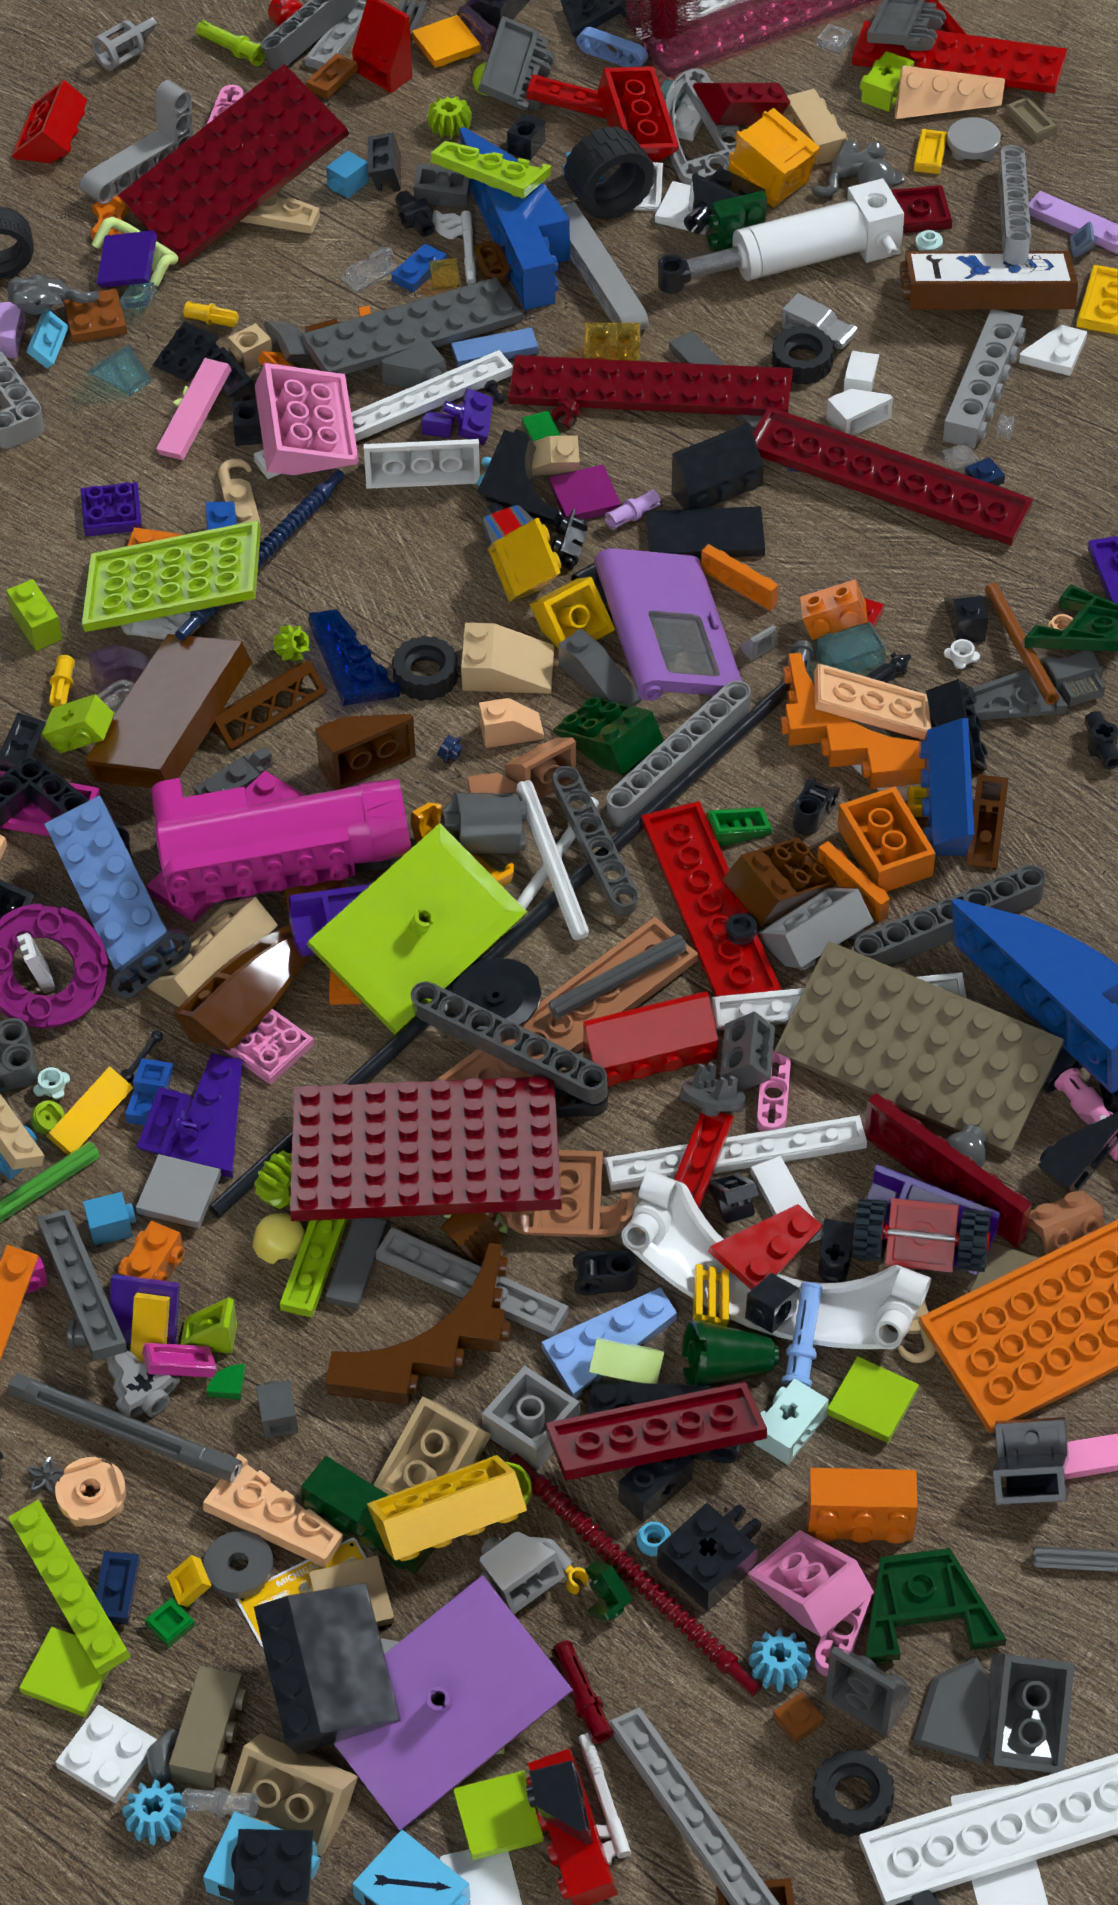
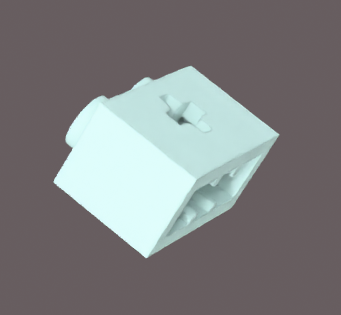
M794 1378L787 1388L783 1386L778 1390L772 1402L773 1406L769 1411H762L760 1413L767 1427V1439L754 1441V1444L789 1465L827 1417L829 1399Z

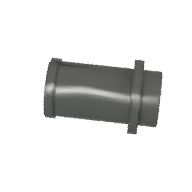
M796 641L791 647L790 652L801 653L806 671L809 674L810 658L814 655V649L808 641Z

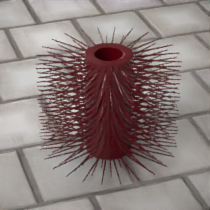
M625 0L627 2L634 1V3L626 4L630 5V7H625L632 10L625 11H635V13H627V15L631 16L625 18L633 20L626 21L633 23H627L632 26L626 28L639 29L646 27L641 30L628 29L626 31H645L636 34H642L639 36L641 38L651 35L647 38L650 39L653 36L657 38L656 41L664 39L665 44V39L668 42L670 38L674 41L673 37H676V35L680 37L681 35H678V33L689 36L692 34H686V32H703L683 31V29H691L690 25H702L696 22L703 21H687V19L691 18L702 20V18L696 17L701 15L697 14V12L700 13L702 11L686 10L691 8L701 9L696 6H699L697 2L700 3L702 1Z

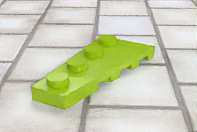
M444 141L431 152L432 163L523 199L551 175L552 170L551 165L542 164L541 168L529 165L530 160L518 158L517 162L503 159V154L496 152L480 154L478 148Z

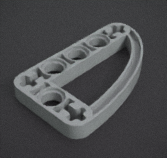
M698 68L687 70L679 75L670 86L665 101L679 144L678 151L671 154L670 159L681 183L691 185L694 173L709 179L717 171L710 167L713 163H718L723 166V169L729 171L730 161L728 159L730 153L735 151L737 142L726 143L722 138L725 136L735 138L736 132L739 130L737 125H715L711 120L712 118L692 87L694 83H712L708 74ZM684 91L687 92L720 150L719 152L690 161L686 160L675 125V106Z

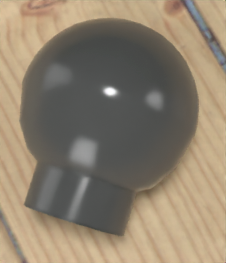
M966 1125L960 1132L954 1133L946 1139L951 1147L962 1155H968L974 1160L976 1165L981 1168L983 1167L986 1157L984 1146L986 1136L979 1127Z

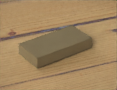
M1028 96L1006 105L1005 113L1035 143L1057 134L1058 126Z

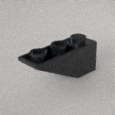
M956 679L926 690L931 718L938 726L961 718H968L970 762L983 771L987 770L985 759L988 758V752L985 744L981 741L980 731H982V723L975 712L974 704L977 702V698L973 688Z

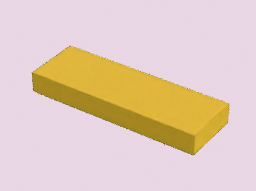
M109 1066L46 1137L65 1154L69 1155L82 1146L134 1087Z

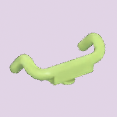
M108 217L101 223L91 245L101 249L104 244V238L108 235L111 228L122 233L141 231L118 218ZM157 241L151 269L154 272L149 282L159 286L168 266L175 265L178 262V256Z

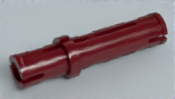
M568 1640L559 1642L553 1646L554 1649H551V1654L563 1678L573 1689L571 1695L576 1705L574 1708L577 1717L582 1718L592 1743L602 1744L611 1739L610 1736L614 1735L602 1709L603 1702L593 1691L585 1670L578 1659L573 1643Z

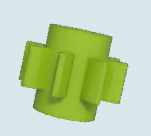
M300 625L280 627L281 634L273 635L274 651L281 656L282 661L290 659L292 662L302 660V653L310 650L308 648L309 636L301 630Z

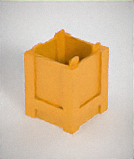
M773 108L769 112L764 111L762 118L748 129L736 132L735 140L737 144L735 151L730 153L728 170L764 188L767 203L775 208L784 199L810 181L811 171L820 147Z

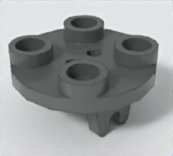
M712 1062L708 1063L707 1067L699 1064L695 1077L686 1080L682 1084L680 1099L701 1107L700 1111L705 1115L718 1116L720 1111H743L746 1098L744 1093L737 1088L738 1079L730 1076L728 1080L724 1077L716 1080V1065Z

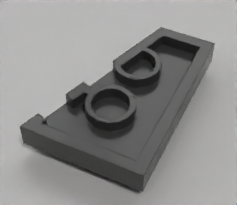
M1027 669L973 687L977 702L974 704L975 712L980 720L1067 713L1068 705L1058 691L1059 700L1055 704L1048 705L1045 703Z

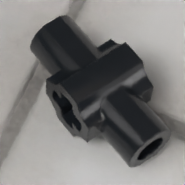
M407 190L399 192L395 202L399 206L398 216L405 229L414 227L422 237L431 235L435 230V225L431 221L432 212L427 200L422 198L416 201Z
M1099 711L1087 714L1084 723L1090 734L1088 743L1089 754L1099 758L1105 769L1117 768L1118 728L1116 724L1107 722Z

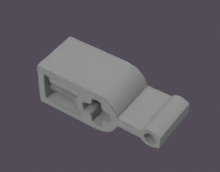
M799 293L782 310L783 328L789 329L790 327H799L800 325L816 327V329L822 330L826 335H829L831 342H833L837 349H843L857 334L858 328L853 324L848 325L838 320L830 308Z

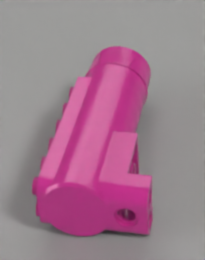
M180 778L158 782L151 789L156 823V841L163 881L169 902L179 908H189L192 905L209 902L217 903L225 899L250 897L254 894L270 891L278 892L292 887L311 886L331 880H344L348 877L356 876L354 864L375 863L401 857L412 848L399 779L361 783L344 789L255 805L248 804L245 787L184 797Z

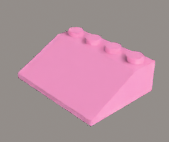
M264 363L255 383V392L267 472L299 475L357 464L359 459L345 374Z

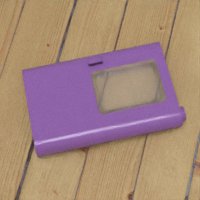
M616 548L602 550L596 555L594 563L639 698L654 701L659 699L665 691L715 695L729 682L742 681L701 562L697 557Z

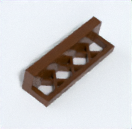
M310 660L299 662L222 709L220 714L215 717V722L209 731L217 730L227 749L231 750L323 694L327 689ZM309 675L316 687V690L310 694L298 691L300 680ZM293 684V689L287 688L288 686ZM280 691L291 694L289 706L285 709L274 706L276 695ZM297 696L302 697L300 700L296 701ZM269 699V704L263 703L265 700ZM256 706L267 709L265 721L261 724L250 721L252 709ZM273 711L279 712L272 716ZM244 713H246L244 719H243V718H239V716H241V715H243ZM231 721L243 723L241 736L232 740L224 726ZM249 725L254 727L248 731Z

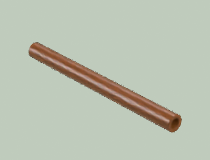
M988 584L984 591L1045 703L1048 705L1055 704L1059 700V695L1034 649L1024 648L1026 635L998 584Z

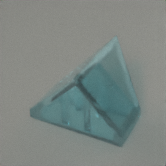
M130 345L111 352L93 364L87 371V373L118 387L129 397L151 383L148 374Z

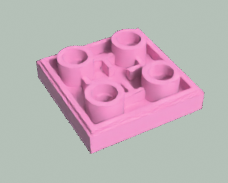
M271 1009L263 1017L262 1022L252 1028L242 1038L238 1046L230 1051L225 1049L224 1051L234 1059L242 1060V1065L271 1085L314 1046V1038Z

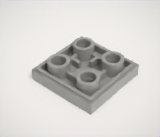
M158 1154L136 1206L137 1214L200 1229L220 1180L221 1170Z

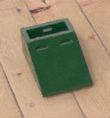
M596 696L587 699L579 709L564 717L562 722L553 729L554 733L561 738L573 737L576 741V749L602 769L622 775L664 742L653 711Z

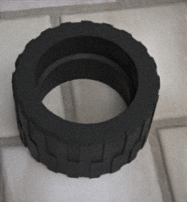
M614 126L595 130L583 137L573 147L564 167L565 180L585 209L591 215L605 219L623 216V214L629 213L636 206H639L649 194L655 177L653 162L632 134L625 129ZM622 163L612 176L598 182L608 169Z

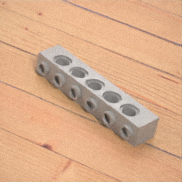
M991 309L945 419L943 441L976 449L979 439L985 438L988 429V422L986 421L987 419H993L996 409V403L994 402L1001 399L1004 388L1002 382L1008 381L1011 372L1010 362H1016L1019 351L1017 345H1022L1025 339L1026 328L1022 327L1024 316Z

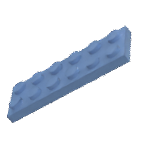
M100 795L45 823L114 969L117 970L167 932L144 882ZM172 939L170 940L171 947L164 952L162 947L157 949L162 953L165 961L169 959L167 952L175 948ZM147 956L142 961V968L148 970L160 964V960L156 956ZM134 966V967L132 968V969L134 970L135 974H134L132 977H130L129 979H131V978L137 976L138 974H140V973L138 972L137 966ZM124 976L119 978L122 983L129 980L124 978Z

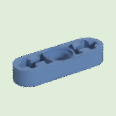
M593 27L584 28L576 38V43L583 52L623 67H642L648 60V53L640 44ZM607 44L612 45L617 50V53L612 52Z

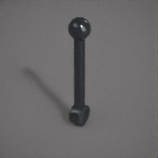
M154 1030L151 1033L150 1041L129 1069L121 1071L120 1075L128 1083L133 1081V1073L139 1066L141 1059L146 1057L156 1042H160L163 1039V1033L160 1030Z

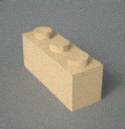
M815 89L788 95L787 97L791 103L784 111V117L820 147L814 165L818 166L832 162L839 152L842 142L848 140L845 131H841L837 125L834 114H830L825 100L819 97Z

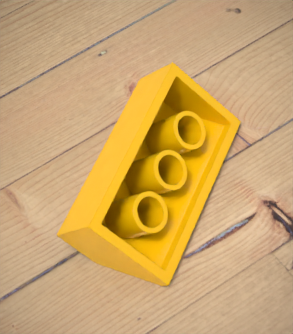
M498 1455L367 1503L369 1512L387 1552L394 1560L399 1559L400 1561L411 1560L420 1554L419 1551L430 1547H445L453 1542V1538L461 1535L472 1536L479 1534L486 1529L485 1526L495 1522H511L518 1518L519 1513L527 1511L515 1471Z

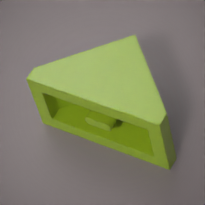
M227 1297L186 1317L180 1345L209 1346L212 1352L232 1354L237 1330L234 1300Z

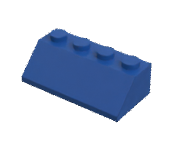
M961 718L928 729L924 741L919 742V758L925 759V769H921L920 773L921 788H926V798H922V816H927L928 827H924L923 833L934 849L935 856H966L974 837L968 718Z

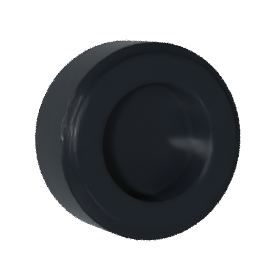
M744 913L732 915L726 922V937L730 942L737 945L751 943L757 935L756 920Z

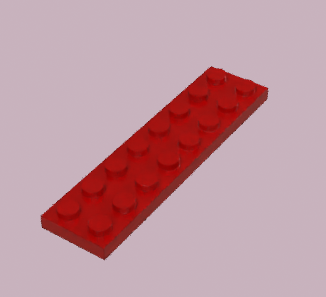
M865 20L852 55V65L872 68L874 62L880 60L887 51L913 60L914 67L1005 79L1004 87L1055 94L1066 62L1067 48L936 30L938 37L932 49L927 51L907 50L904 45L867 42V32L873 21Z
M700 801L641 815L646 836L694 950L698 953L699 962L714 997L781 990L758 934L751 943L746 945L734 944L726 937L725 930L728 918L738 913L748 914V911L722 880L728 873L729 867Z

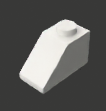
M848 389L827 399L826 420L836 430L854 436L891 419L893 397L889 394Z

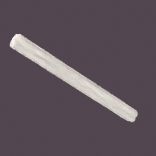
M530 780L521 781L517 784L516 792L520 801H526V818L571 937L576 941L585 939L588 936L589 929L534 785Z

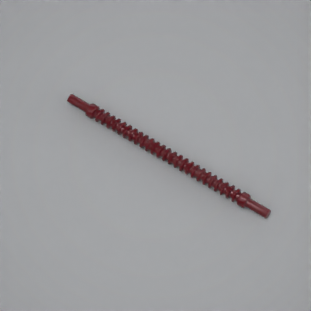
M517 1453L510 1457L508 1462L520 1465L530 1475L532 1492L538 1497L542 1496V1502H549V1509L556 1508L555 1514L557 1516L563 1515L562 1521H569V1528H576L575 1532L577 1535L583 1534L582 1539L585 1542L590 1541V1548L597 1547L596 1553L598 1555L604 1554L603 1560L606 1562L611 1561L610 1565L613 1568H618L617 1573L619 1575L625 1574L624 1580L627 1582L632 1581L631 1587H638V1594H646L645 1600L648 1602L653 1601V1608L659 1607L661 1615L667 1614L666 1620L669 1622L674 1621L673 1627L681 1628V1635L688 1634V1641H695V1648H702V1655H710L709 1661L712 1663L716 1661V1668L722 1674L728 1673L752 1697L759 1693L762 1685L738 1663V1657L732 1651L726 1652L724 1644L718 1645L719 1639L716 1637L711 1638V1631L704 1632V1625H697V1618H690V1611L686 1610L683 1612V1605H676L675 1597L668 1598L669 1592L667 1590L661 1591L662 1585L659 1583L654 1584V1577L647 1578L648 1572L646 1570L640 1571L641 1565L638 1563L633 1564L634 1558H626L627 1552L625 1550L619 1551L620 1545H613V1538H605L606 1532L603 1530L599 1531L598 1524L592 1525V1518H585L586 1514L584 1511L578 1512V1505H571L572 1500L570 1498L564 1499L565 1493L562 1491L558 1492V1486H551V1479L545 1474L537 1473Z

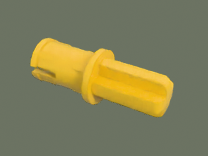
M188 301L184 306V318L205 321L207 325L215 323L235 327L239 320V315L236 311L216 307L214 303L205 305Z
M60 655L56 659L55 672L50 678V685L52 687L49 704L51 706L57 707L67 703L69 690L72 689L74 684L72 673L75 660L71 656Z

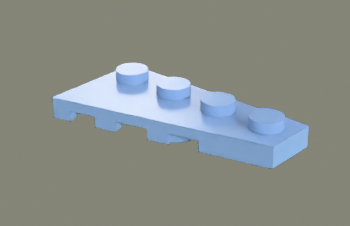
M660 1287L542 1341V1350L569 1395L576 1399L582 1395V1390L589 1386L592 1381L598 1382L604 1377V1375L589 1372L597 1337L628 1345H645L677 1320V1312Z

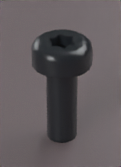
M489 380L484 386L485 390L491 392L499 404L503 403L504 398L497 389V382Z

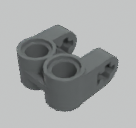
M8 1018L0 1021V1053L2 1057V1062H0V1093L32 1085L38 1078L39 1069L32 1040L25 1022L18 1018Z

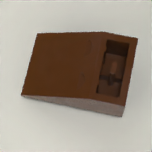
M799 837L741 855L722 879L760 926L779 919L823 890L831 888L836 883L827 868L810 852L809 847Z

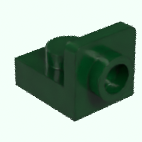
M594 1561L585 1571L591 1579L589 1582L591 1589L601 1599L589 1608L588 1612L593 1618L603 1621L613 1620L623 1613L624 1607L633 1599L612 1565Z

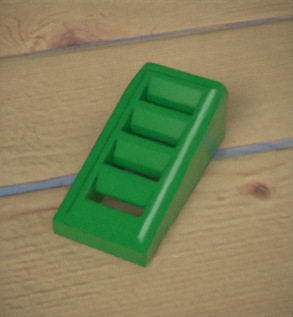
M763 807L708 810L706 813L719 847L771 835L773 831ZM750 819H754L757 826H753Z

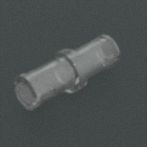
M217 1787L214 1791L186 1788L182 1794L181 1804L186 1809V1812L212 1813L214 1817L223 1818L226 1814L233 1815L234 1811L248 1817H255L259 1807V1798L256 1793L228 1792L226 1788Z

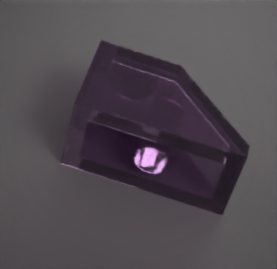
M117 644L88 654L91 677L102 698L133 687L150 662L145 653Z

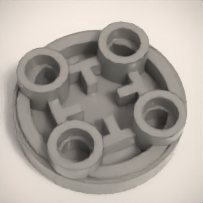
M976 117L963 118L950 126L947 144L952 151V157L956 160L980 159L988 162L994 158V153L1000 146L1001 134L997 126L988 120Z

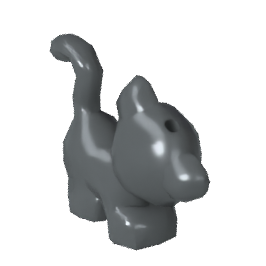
M844 140L830 166L829 186L814 185L812 192L819 197H831L839 190V179L857 176L858 185L883 178L889 189L904 183V175L894 170L886 160H883L885 149L880 143L871 142L864 151L859 152L857 142Z
M34 274L29 279L15 277L9 281L7 291L8 300L12 304L17 305L22 312L34 316L47 312L53 305H62L66 299L87 304L98 301L100 298L99 293L96 291L78 292L68 288L62 280L42 274Z

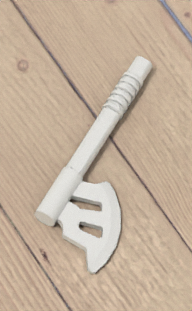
M438 210L433 211L432 222L435 225V230L447 239H454L459 235H463L466 281L468 285L476 283L471 212L463 211L461 216H458L455 213L441 214Z
M589 1733L580 1735L578 1739L606 1820V1825H596L600 1838H611L610 1841L602 1843L608 1864L611 1865L614 1856L617 1855V1858H625L631 1854V1850L620 1818H618L596 1747L592 1743Z

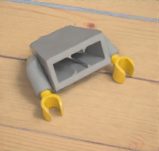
M514 1532L502 1542L492 1537L487 1539L482 1545L481 1551L483 1555L479 1560L482 1572L478 1578L482 1575L486 1578L513 1614L555 1585L565 1575L567 1576L566 1589L572 1594H578L580 1590L578 1584L573 1581L574 1578L581 1580L585 1586L588 1583L589 1576L585 1569L580 1567L573 1568L571 1565L573 1561L550 1538L528 1537L521 1532Z

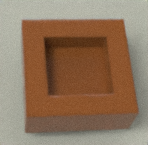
M800 1692L773 1711V1718L795 1744L824 1725V1717L803 1692Z

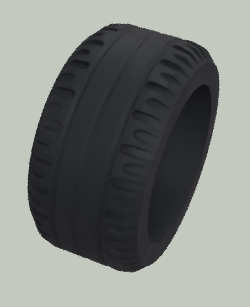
M0 206V234L11 236L17 240L10 248L0 251V278H8L20 273V271L27 267L33 256L34 245L32 230L25 217L13 209Z

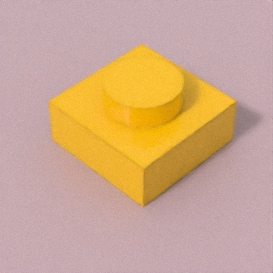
M192 1555L167 1576L178 1605L185 1607L190 1606L212 1586L201 1558Z

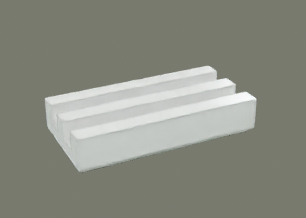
M25 933L17 936L24 955V961L44 994L54 991L55 984L49 965L31 935Z

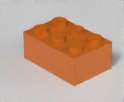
M896 786L839 805L837 828L861 869L864 870L868 878L877 887H881L887 892L933 876L936 853Z
M810 1468L807 1497L808 1535L821 1542H831L835 1539L852 1540L857 1543H865L870 1540H887L894 1544L913 1541L918 1509L916 1470Z

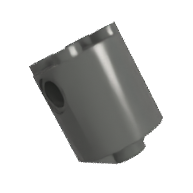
M453 793L451 800L441 812L440 824L470 854H517L518 850H525L526 834L522 832V820H526L527 817L526 801H520L517 793Z

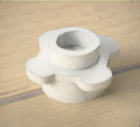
M965 639L954 641L951 648H946L944 651V656L951 659L954 667L957 669H965L969 663L978 662L980 659V654L975 651L973 643Z

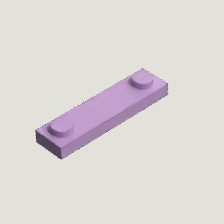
M1039 191L1029 202V214L1031 217L1071 234H1074L1090 221L1093 225L1095 244L1118 254V224L1042 191Z

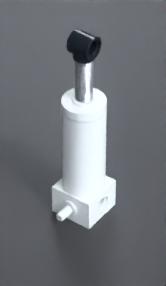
M883 178L848 187V196L845 202L735 230L732 248L687 260L678 255L663 256L658 262V287L665 293H678L684 289L685 283H689L692 279L738 267L746 281H751L860 252L866 263L899 255L902 250L904 212Z

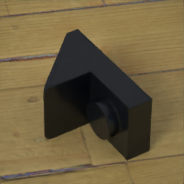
M738 1172L710 1181L708 1188L725 1223L738 1221L755 1214L752 1197L759 1194L754 1181Z

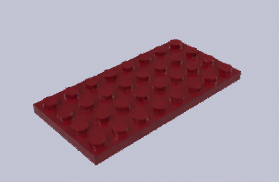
M283 64L128 186L118 196L122 203L148 231L153 230L157 234V241L177 254L178 263L183 267L347 137L349 131L312 91Z

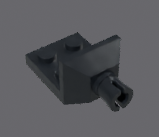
M560 1L571 33L575 39L586 27L597 28L620 13L625 20H633L625 17L631 16L627 15V13H635V11H625L632 10L625 7H630V5L626 4L634 3V1Z
M721 167L709 179L694 173L691 179L688 204L690 213L684 218V225L690 232L698 225L693 233L699 234L706 225H709L708 216L712 214L713 202L764 191L765 193V189Z

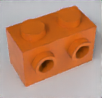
M856 579L800 597L802 620L812 640L868 623L866 601Z
M151 1221L146 1230L140 1231L137 1235L134 1249L129 1257H124L120 1262L118 1275L168 1281L184 1256L185 1249L182 1245L181 1233Z

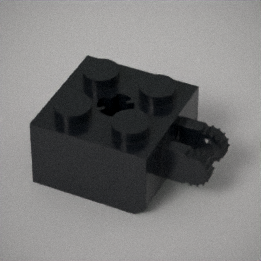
M704 1504L658 1546L657 1567L707 1612L739 1584L757 1564L758 1547L751 1539L758 1533L762 1523L754 1518L741 1530H738L735 1525L741 1521L746 1512V1509L739 1504L733 1507L724 1517L710 1504Z

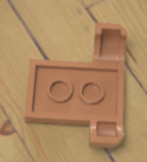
M558 1150L562 1210L499 1212L501 1220L507 1226L525 1235L610 1237L623 1231L624 1227L631 1221L634 1193H621L620 1200L617 1203L601 1207L603 1151Z

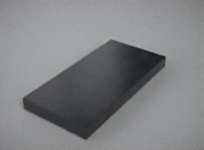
M761 506L646 511L649 552L690 555L701 558L702 550L710 544L716 549L724 551L730 557L765 556Z

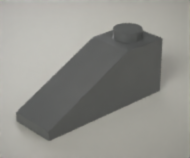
M581 628L559 643V668L592 695L631 706H636L641 702V698L638 697L635 688L601 644Z

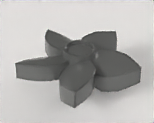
M50 1456L44 1460L42 1468L37 1466L27 1467L28 1473L36 1478L31 1485V1493L37 1492L46 1486V1490L50 1494L55 1495L57 1480L59 1482L60 1478L64 1475V1469L60 1467L54 1468V1462Z

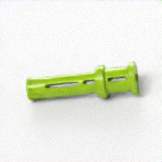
M205 20L198 23L196 27V34L229 49L236 58H245L253 66H260L265 61L261 43L256 44L245 35H234Z

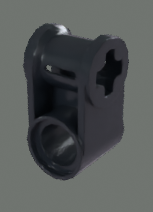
M809 777L794 804L793 828L795 831L802 835L816 833L827 815L835 807L840 788L837 786L829 787L816 782V778Z
M829 1218L824 1220L818 1274L827 1283L842 1282L848 1275L854 1247L855 1223Z
M628 1250L585 1251L573 1257V1266L577 1272L574 1289L578 1294L591 1296L599 1293L627 1292L637 1284L636 1259ZM621 1269L627 1270L626 1272H617Z

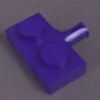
M467 388L463 395L461 406L445 400L442 412L457 417L459 423L458 436L466 439H479L480 444H485L489 434L493 397Z
M159 1087L137 1148L143 1152L170 1157L176 1140L181 1133L197 1138L199 1136L197 1131L201 1132V1125L185 1121L192 1098L188 1094Z

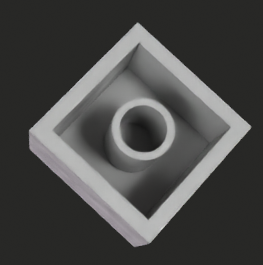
M524 1365L482 1413L483 1429L492 1434L491 1440L513 1455L517 1453L531 1467L538 1471L553 1453L546 1434V1423L579 1416V1401Z

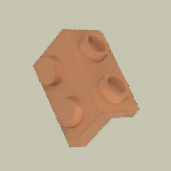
M1083 1190L1068 1193L1064 1198L1037 1206L1036 1209L1030 1212L1028 1227L1042 1237L1046 1254L1105 1226L1101 1204Z

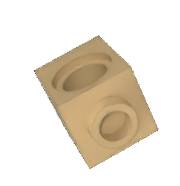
M256 323L228 337V352L246 373L261 365L257 361L261 351L272 352L271 338Z

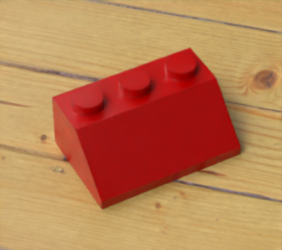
M62 80L32 104L11 156L17 160L52 164L59 157L65 158L71 151L72 146L70 143L79 131L77 125L86 113L84 108L88 99L68 82Z

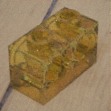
M585 322V358L640 361V323Z

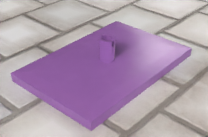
M482 1575L385 1653L401 1722L333 1744L401 1831V1829L404 1830L573 1692V1689ZM439 1695H445L443 1706L435 1705V1699Z

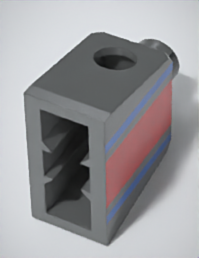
M492 503L485 510L487 516H484L482 519V533L486 547L488 548L493 542L534 519L521 506L515 505L503 509L499 503Z

